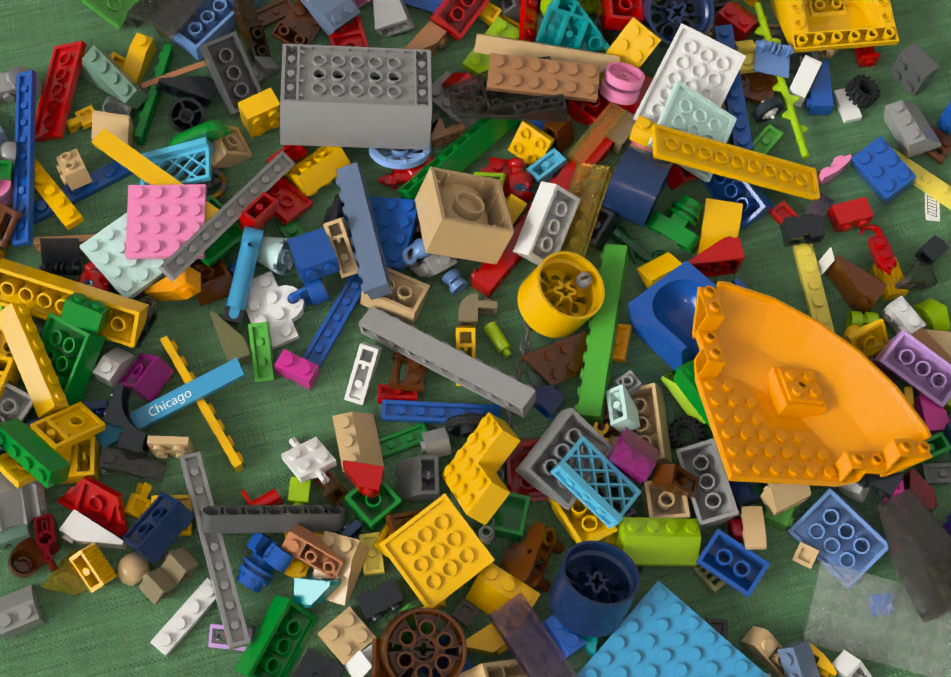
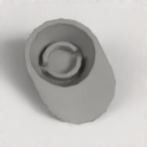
M112 95L108 96L102 105V112L129 116L132 107Z
M7 141L0 146V160H12L15 165L16 142Z

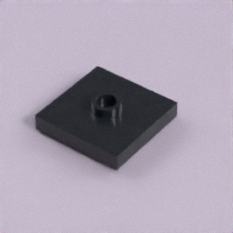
M308 648L293 677H342L345 668Z

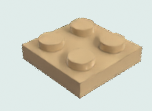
M148 436L147 445L152 454L159 459H167L168 456L179 459L180 455L194 453L195 450L189 437Z
M350 606L317 633L343 666L359 650L362 652L372 643L373 638H376Z

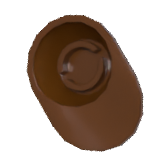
M28 538L22 540L11 552L8 558V567L14 576L29 578L45 562V555L38 546L36 539Z

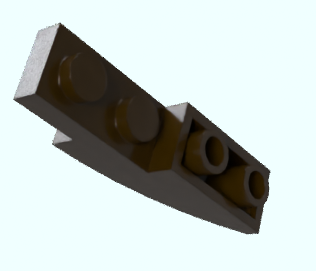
M234 0L235 8H233L235 19L251 58L254 61L255 56L271 57L263 23L258 20L254 0Z

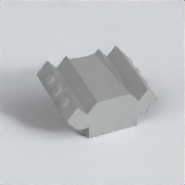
M0 473L1 532L4 529L21 524L28 526L34 517L48 514L44 486L39 481L35 480L23 487L17 488Z

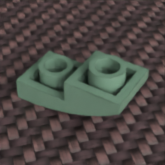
M21 524L4 529L3 532L0 531V549L8 544L16 546L22 540L31 536L29 525Z

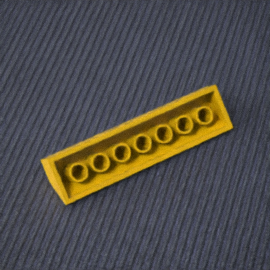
M4 258L0 260L1 306L6 307L11 302L26 304L30 310V315L47 320L50 312L61 316L65 299L74 292L81 293L91 300L100 301L110 307L106 326L100 334L105 336L107 340L132 348L135 347L146 323L149 304Z

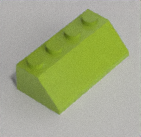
M623 517L621 522L615 525L618 529V532L615 533L616 546L623 550L634 561L636 566H697L696 561L699 557L701 543L698 519Z

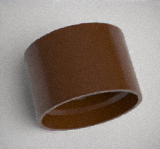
M417 606L399 612L388 622L380 639V656L383 666L391 677H401L410 667L413 668L410 677H418L417 671L421 666H426L428 669L426 677H433L432 669L434 668L441 677H458L466 661L467 644L461 627L451 616L437 609ZM412 616L417 628L414 630L406 622V619ZM439 619H441L446 624L437 633L435 631ZM428 621L432 628L429 633L424 634L421 631V625ZM405 631H409L412 634V639L409 643L401 641V635ZM442 634L449 636V642L446 646L439 644V637ZM390 643L402 645V650L389 652ZM424 643V646L432 648V650L424 651L421 655V652L414 649V647H420ZM455 648V656L446 654L445 649ZM405 653L409 654V664L401 665L399 663L400 656ZM441 656H445L448 660L444 668L437 666V660Z

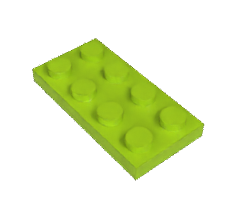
M499 16L485 33L487 35L519 40V29ZM473 48L463 61L461 68L487 83L490 55L476 53Z

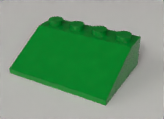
M50 312L40 338L44 343L45 350L51 360L61 388L66 395L69 406H72L82 400L106 337L100 333L95 335L60 320L61 316Z

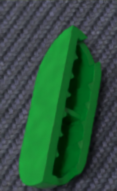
M209 120L176 134L170 140L168 147L207 137L210 142L232 134V131L223 121Z

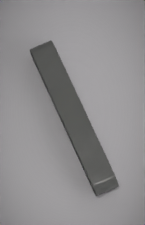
M332 505L207 506L202 510L201 529L206 533L289 532L298 523L312 532L341 531L344 527L345 508L341 505H337L335 508Z

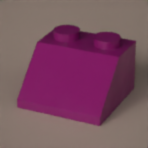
M139 353L118 383L131 389V393L141 400L152 402V400L158 397L163 385L171 379V374L174 370L158 356Z
M626 427L607 459L624 475L639 484L646 482L654 469L659 450Z

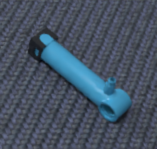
M248 226L244 228L223 315V320L238 324L243 322L264 230Z

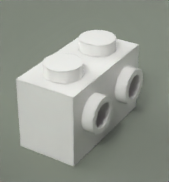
M902 295L889 303L881 313L897 334L903 329L911 335L921 327L924 328L926 326V323Z

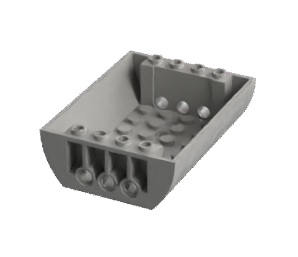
M283 44L280 145L429 150L432 121L431 50ZM321 74L323 77L317 78L315 75ZM335 75H340V76H342V78H339V79H338V78H335L334 76H335ZM375 76H376V77H379L380 79H379V80H373V79H371V77H375ZM395 77L398 78V80L393 81L390 80V78Z

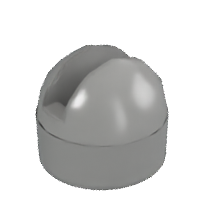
M580 273L575 279L576 285L582 289L588 288L592 283L590 273Z

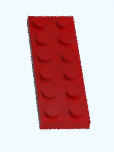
M83 41L54 46L36 113L35 143L63 138L82 66V58L85 55L87 46Z

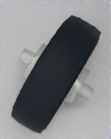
M772 97L766 101L763 100L754 109L752 116L758 123H763L770 119L773 120L784 108V103L779 97Z

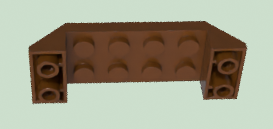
M296 0L284 20L279 21L271 36L285 44L311 45L322 28L301 0Z

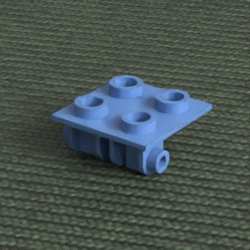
M762 39V41L756 40L754 71L789 78L790 54H793L794 47H791V45H781L780 42L776 44L775 41H765V39Z

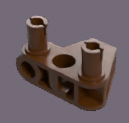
M540 522L535 523L530 527L524 542L506 548L500 565L531 588L537 587L541 592H548L551 588V582L543 576L551 553L561 554L564 550V544L556 539V531L553 527L545 526ZM541 559L543 562L537 565L536 563H539V560Z

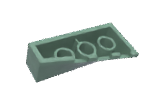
M93 45L82 58L81 78L114 96L126 105L137 110L149 97L116 61L101 48Z

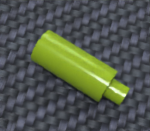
M493 321L484 327V331L498 353L503 354L505 358L512 356L510 351L511 345L496 322Z

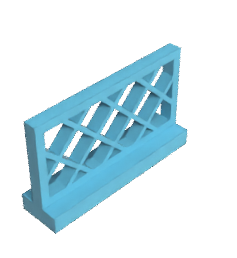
M207 137L141 154L161 169L164 166L171 165L165 171L170 175L177 167L181 169L174 178L184 185L198 184L211 180V154L214 153V146ZM205 156L201 162L197 161L199 157ZM189 160L184 167L179 165L182 161ZM193 163L197 164L198 166L192 172L188 171ZM202 168L206 170V175L196 176ZM185 173L189 174L185 180H179ZM140 178V185H149Z
M584 436L578 439L563 459L550 471L609 529L621 522L623 515L642 492ZM581 443L587 448L588 455H580L579 446ZM568 459H576L577 469H572L566 461ZM581 459H589L590 469H582ZM594 459L602 462L603 469H595ZM582 473H590L592 483H587L583 479ZM595 473H603L605 483H597ZM608 473H613L617 477V483L609 482ZM597 487H605L606 497H601L598 494ZM610 487H618L619 497H611ZM623 487H628L634 493L631 498L624 497ZM612 501H620L621 511L619 513L613 508Z

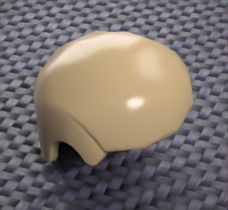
M136 552L122 557L117 567L118 578L123 584L135 586V584L143 581L142 576L150 570L149 561Z

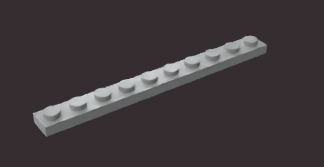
M282 150L158 269L173 282L240 218L241 211L246 209L262 192H267L295 163Z
M200 451L180 455L182 471L229 650L248 646L251 644L222 533H206L201 529L202 510L204 507L214 506Z

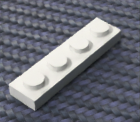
M207 578L151 640L150 643L166 657L216 602L210 579Z

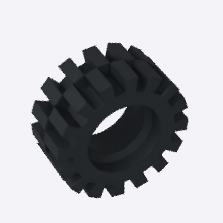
M858 74L846 85V97L849 96L848 100H852V104L854 106L857 104L858 108H869L880 97L879 93L881 91L877 89L879 85H875L876 81L874 79L871 81L870 76L866 78L865 74L862 76Z
M682 415L671 422L668 432L672 449H679L702 442L704 428H701V423H697L698 419L694 418L692 420L691 416L688 415L685 418V415ZM681 428H687L692 432L693 437L689 441H683L679 438L678 431Z

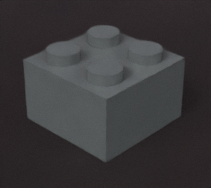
M914 42L899 53L889 74L914 97L929 86L940 66Z

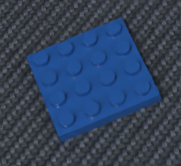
M369 197L386 266L390 269L405 270L406 265L401 259V254L406 247L412 244L418 222L415 200Z

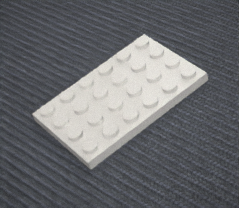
M681 23L633 119L637 120L642 115V117L657 123L672 88L677 81L682 82L721 108L746 56Z

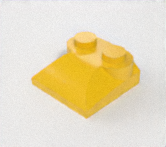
M882 318L862 327L858 325L849 326L844 332V340L860 350L865 356L867 355L868 358L880 353L889 342Z

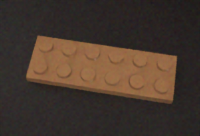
M490 53L486 90L596 103L600 65Z

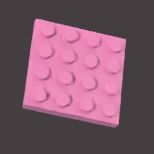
M206 184L129 185L126 259H168L206 223ZM205 251L197 259H205Z

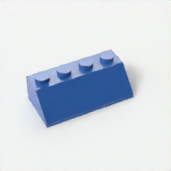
M713 174L709 182L701 180L715 200L743 204L739 231L759 221L775 207L757 185Z

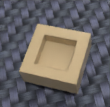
M800 542L792 560L811 569L820 550Z

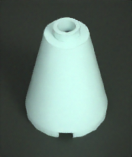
M263 236L257 262L278 275L287 274L284 272L287 269L290 270L293 266L287 239L290 238Z

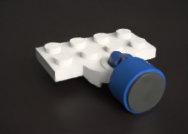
M272 271L252 279L246 312L251 324L269 322L272 350L300 339L293 322L301 318L304 314L305 306L311 303L317 306L330 300V294L322 277L304 283L305 287L299 290L288 285L278 287Z

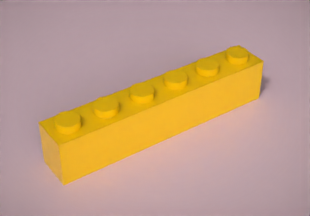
M11 302L0 311V326L38 418H45L69 407V404L53 369L51 360L47 355L44 343L39 336L37 327L30 315L29 308L26 304Z

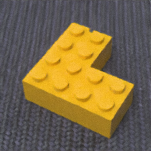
M490 412L481 419L478 427L469 435L466 443L457 451L454 459L445 467L441 475L466 515L484 525L488 523L510 494L496 472L520 442V439L507 422Z

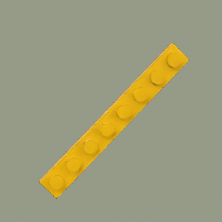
M167 335L161 338L160 341L183 382L186 384L196 379L192 371H187L186 367L188 364L184 356L179 357L176 351L179 348L175 341H170ZM204 398L196 402L235 471L239 473L244 470L242 463L245 461L239 451L235 453L233 449L235 444L230 435L225 436L223 432L225 427L220 419L216 420L213 414L216 411L212 404H207Z

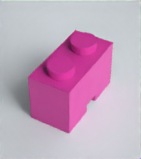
M283 349L274 365L276 374L288 380L291 379L311 390L320 375L318 365Z

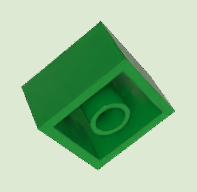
M384 480L382 481L380 496L367 497L360 493L357 488H354L344 497L346 505L371 533L386 521L385 517L395 514L402 508V500Z

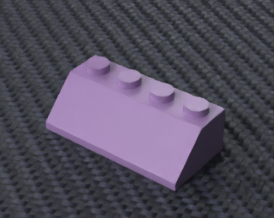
M902 329L893 337L874 359L906 384L912 386L918 393L924 394L942 408L950 399L951 364Z

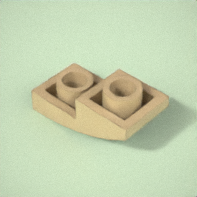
M741 506L740 513L743 523L742 534L745 549H766V531L762 506Z

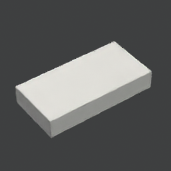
M845 88L834 90L832 94L843 123L860 121L862 119L861 112L857 104L854 106L852 104L853 101L848 100L849 96L846 97L847 92H845Z

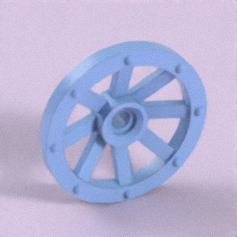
M431 141L429 150H423L422 153H414L419 151L416 149L386 150L369 148V154L376 163L384 167L409 169L423 164L430 157Z

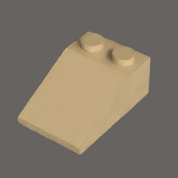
M325 531L321 540L344 561L335 578L340 579L341 584L329 595L326 601L347 606L369 548L358 539ZM314 568L313 577L330 578Z

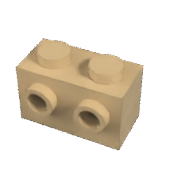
M77 148L56 157L59 164L56 165V168L64 185H69L71 191L93 182Z

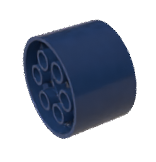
M642 0L644 22L642 24L662 39L658 44L659 47H670L682 21L685 22L686 26L704 35L707 34L714 18L713 0H662L660 6L657 5L656 0ZM686 4L690 6L689 13L685 12ZM678 9L676 12L678 16H673V10ZM653 14H656L658 17L656 23H653L651 20ZM691 16L698 17L697 23L689 20ZM666 26H667V27L669 28V30H670V33H669L668 36H666V35L664 34V32H663V31H664V27H666Z
M630 143L612 177L601 206L614 212L616 216L644 228L661 195L674 163L654 158L653 153Z
M602 541L577 543L565 553L549 595L551 609L559 622L574 633L587 637L610 635L622 625L640 586L639 571L634 561L623 550L612 544Z

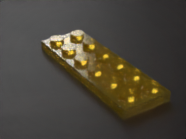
M577 163L568 192L581 200L560 252H573L585 258L613 169L610 166Z

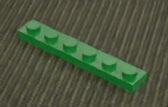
M165 44L164 49L160 51L159 64L154 68V78L169 73L175 56L172 45ZM157 84L149 86V97L143 102L144 108L143 111L139 112L138 126H135L133 130V137H135L137 145H145L162 95L161 91L155 89Z

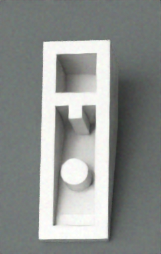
M805 55L789 89L790 95L799 97L794 106L800 108L822 62Z
M368 342L360 343L344 400L360 405L364 404L383 347Z
M76 510L71 512L59 529L63 534L62 538L70 544L75 542L81 546H88L95 542L97 543L96 546L125 550L128 547L123 540Z

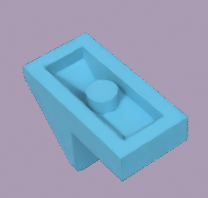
M553 148L529 166L526 171L538 182H550L553 178V173L566 164V159Z

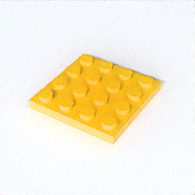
M445 493L379 544L423 605L429 608H435L495 561V558L480 541L477 534Z

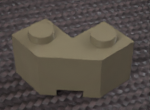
M184 547L168 552L165 556L166 560L160 568L154 571L149 570L142 576L143 581L138 588L154 605L169 598L174 593L173 589L181 581L185 583L189 580L199 566V563Z

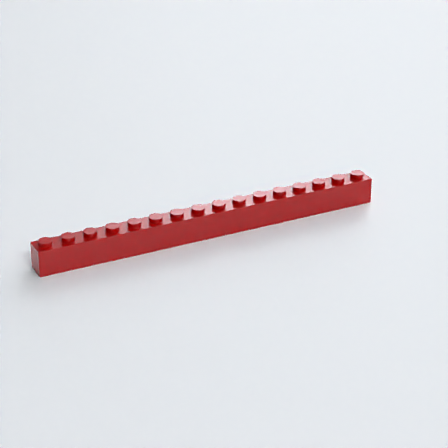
M644 73L645 79L637 102L632 105L616 103L611 109L610 114H606L602 118L600 126L594 127L589 139H584L579 151L573 152L569 163L562 166L558 176L553 177L549 183L557 184L572 194L578 187L581 188L615 145L614 142L604 136V132L622 109H626L635 115L653 78ZM532 203L528 206L527 213L517 219L516 226L513 228L514 233L497 264L482 262L481 268L479 270L476 269L470 277L471 287L488 299L523 259L522 256L514 253L513 250Z

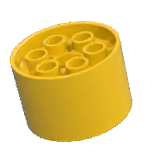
M568 251L555 252L547 256L520 285L518 291L519 310L526 323L536 332L550 338H564L573 334L601 308L605 297L604 283L598 270L586 258ZM582 272H588L592 277V283L586 289L579 288L575 282L576 277Z

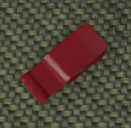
M50 513L34 517L33 519L36 542L45 555L44 561L52 572L58 568L54 555L60 550V539L57 521L53 514Z

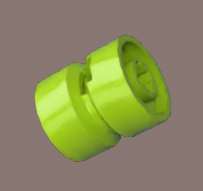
M850 310L846 317V329L852 325L862 327L879 320V315L877 312L866 311L862 314L861 311Z

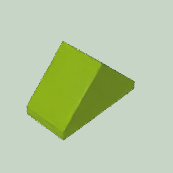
M931 298L914 305V309L926 323L928 330L950 331L946 305Z

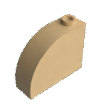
M519 658L482 663L460 673L458 677L531 676L526 659Z

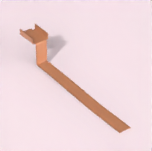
M204 61L175 70L141 83V89L143 90V88L157 84L159 78L176 77L206 65Z

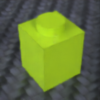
M297 477L290 478L289 505H310L311 479L301 483Z

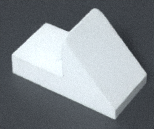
M372 644L362 652L359 650L344 666L351 677H366L372 672Z

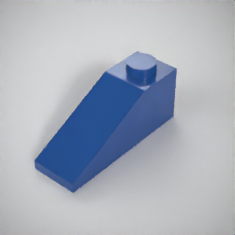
M828 60L824 61L808 97L805 98L804 105L808 110V115H830L834 107Z

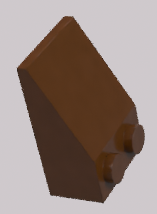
M839 255L835 257L834 262L826 272V275L847 305L853 311H861L862 314L866 311L870 312L887 286L884 282Z
M196 259L190 265V267L201 273V292L195 295L200 307L229 296L232 277L222 259L218 260L211 267L205 265L200 259Z

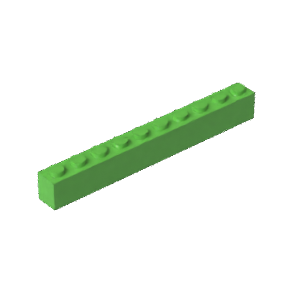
M605 244L604 251L600 253V262L602 264L601 268L598 267V272L604 283L605 297L601 308L589 319L591 331L586 337L588 349L584 351L583 355L585 367L581 369L580 373L582 385L578 386L577 396L579 403L575 404V411L589 424L598 422V424L603 425L607 401L606 391L609 389L629 261L627 245Z

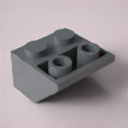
M438 455L415 456L398 462L399 498L402 502L435 501L439 498Z

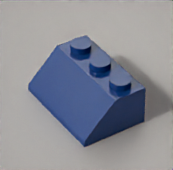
M719 529L713 534L696 561L697 564L748 598L770 565L769 562L751 550H746L745 546Z

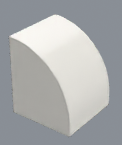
M856 483L837 486L843 494L861 503L864 502L870 489L868 487L865 489Z

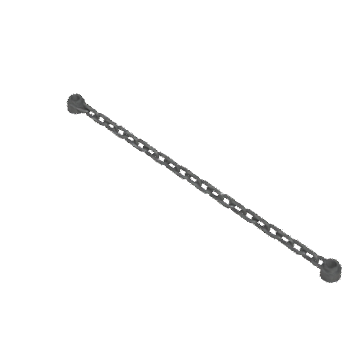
M526 321L524 323L526 335L520 342L521 355L526 354L531 346L529 334L533 329L527 326ZM524 340L528 342L527 349L525 346L523 347ZM519 358L516 362L515 371L518 373L517 380L523 383L520 378L521 374L526 370L527 361ZM519 362L524 363L523 370L521 368L518 369ZM506 410V414L509 417L507 424L514 430L511 422L516 414H513V412L509 413V410ZM502 464V466L499 468L497 472L498 475L501 474V480L503 482L505 473L502 470ZM493 517L488 521L491 522L492 520L491 526L483 524L479 529V539L484 544H490L495 540V519ZM489 531L490 534L484 535L483 532Z

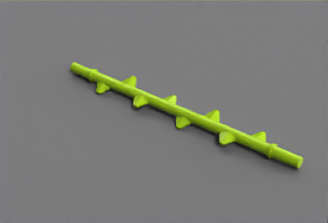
M760 2L755 3L754 7L758 23H760V27L755 30V34L764 36L765 41H775L776 44L778 42L781 43L780 39L771 37L766 21L767 17L764 15ZM777 76L778 83L773 86V91L782 93L787 108L782 117L791 121L802 158H808L809 152L805 143L806 139L803 137V133L808 128L799 124L794 109V104L799 100V97L790 95L785 78Z

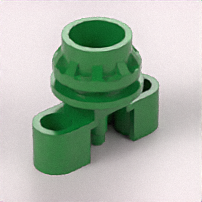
M681 195L680 199L674 201L671 205L672 207H669L667 210L672 216L671 218L658 211H654L645 226L658 235L662 233L667 239L677 242L678 247L692 253L700 237L686 227H696V222L700 219V211L703 207L694 199Z

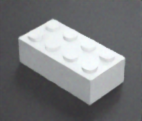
M541 182L513 252L536 265H539L547 256L560 252L581 199L557 184Z

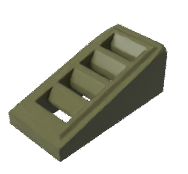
M689 566L711 595L727 585V583L715 575L708 579L706 576L711 572L708 570L702 572V566ZM718 578L720 581L714 585L712 581Z

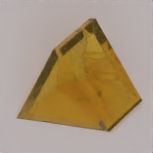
M76 548L61 559L57 565V570L50 574L41 588L72 595H80L89 589L69 560L71 556L80 551L79 548Z

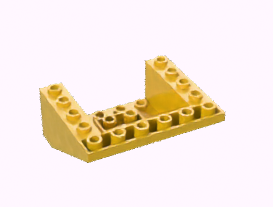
M770 0L773 13L788 44L794 47L793 53L897 45L899 42L890 0Z

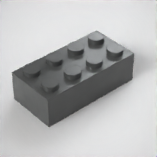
M236 31L199 47L229 115L239 112L238 102L262 92Z

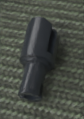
M339 194L335 195L332 207L327 208L322 225L345 216L342 209L344 203H342Z

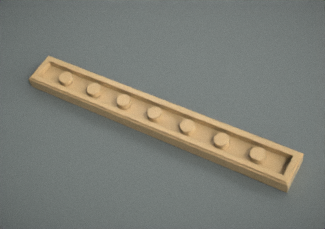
M477 33L474 48L476 53L489 55L490 53L600 65L601 73H605L609 63L620 61V56L480 33Z

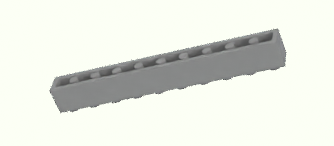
M371 306L358 323L362 334L525 418L537 400L536 390L531 385L523 384L515 377L501 373L496 367H490L480 359L468 356L463 350H456L447 342H441L435 339L433 335L419 331L414 325H408L400 318L388 315L383 309H376Z

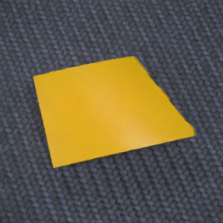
M706 198L697 255L725 237H738L743 208L742 203Z

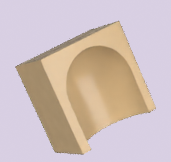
M430 167L415 198L425 252L497 264L514 233L501 181L499 179Z

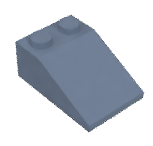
M301 0L328 37L345 24L351 22L361 12L353 0Z

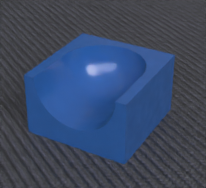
M687 260L628 303L629 320L633 328L632 332L675 371L679 366L695 359L700 351L696 339L692 337L698 287L709 285L716 288L714 283Z

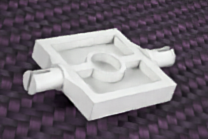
M296 437L291 438L289 444L293 448L282 453L281 456L298 480L303 483L309 479L319 478L322 484L328 483L330 478L325 473L337 466L336 459L317 437L302 444L299 443Z

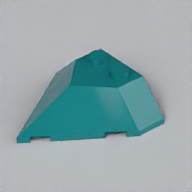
M552 0L547 6L535 40L536 43L593 52L610 48L577 0Z

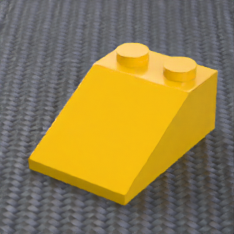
M578 498L569 510L551 499V509L576 543L602 541L618 532L616 526L609 529Z

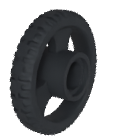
M465 413L452 416L445 421V430L451 435L468 438L486 415Z

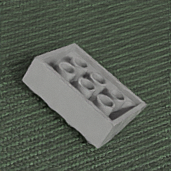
M573 408L560 411L515 470L530 485L567 510L571 508L577 497L550 471L563 459L581 436H584L606 458L613 449V446ZM581 443L579 446L580 455H588L587 448ZM568 459L566 461L572 469H577L576 459ZM581 459L582 469H590L589 459ZM594 459V467L599 469L602 466V462ZM582 473L583 479L589 483L591 474Z

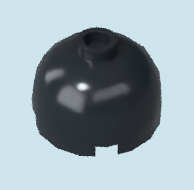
M187 96L180 97L170 105L168 119L173 129L183 132L204 123L205 112L201 103L196 99Z

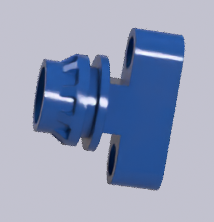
M254 533L246 545L254 553L250 558L244 557L243 560L246 564L241 563L239 575L236 579L247 588L259 593L263 587L270 584L269 577L275 578V575L272 573L273 570L276 569L285 573L295 557L281 549L279 544L264 533Z

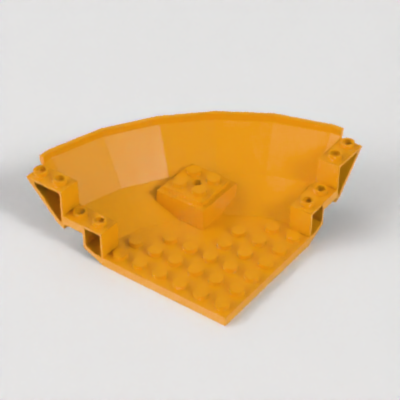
M718 281L716 288L709 285L698 287L692 337L696 339L700 349L694 359L695 383L729 481L837 487L859 482L866 473L879 474L880 477H885L932 458L929 451L930 445L925 442L932 436L929 428L897 385L860 350L818 320L775 297L725 281Z

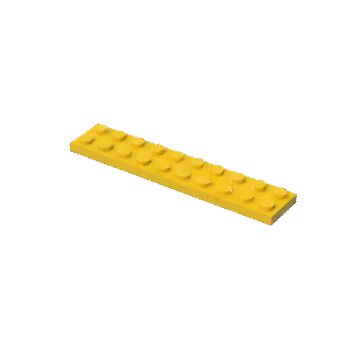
M655 123L651 127L654 158L817 201L820 198L816 168Z

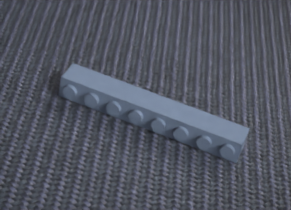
M355 162L336 169L338 177L335 180L338 187L341 188L339 196L345 205L342 209L345 217H348L346 225L348 231L352 234L350 242L356 252H353L355 261L359 263L357 268L359 277L363 279L361 288L364 294H368L370 299L374 300L393 293L363 171L358 163Z

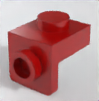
M873 46L853 49L859 67H872L877 64L880 58V54L875 53Z

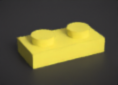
M379 532L359 535L360 541L369 548L363 564L364 576L385 574L382 553L373 546L380 534Z

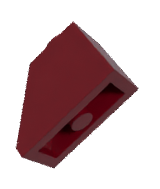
M910 468L904 474V503L906 512L929 515L937 507L934 489L915 469Z

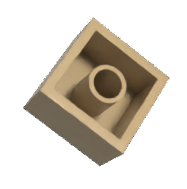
M652 481L643 482L641 494L645 518H690L687 496L663 491L653 485Z

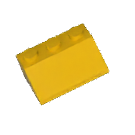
M321 146L295 164L285 176L293 186L308 197L315 195L322 186L331 184L333 179L337 177L336 169L351 163L342 147Z
M491 563L479 573L465 600L513 632L518 633L539 600L540 593Z

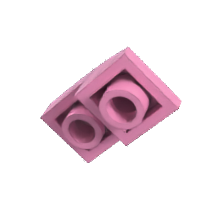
M851 154L836 157L830 167L822 169L817 178L819 186L830 182L840 175L851 160Z

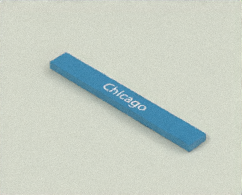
M235 358L130 413V416L136 427L142 431L246 377V374L239 359ZM107 424L104 431L96 434L102 449L105 450L117 444L118 437L123 432V429Z

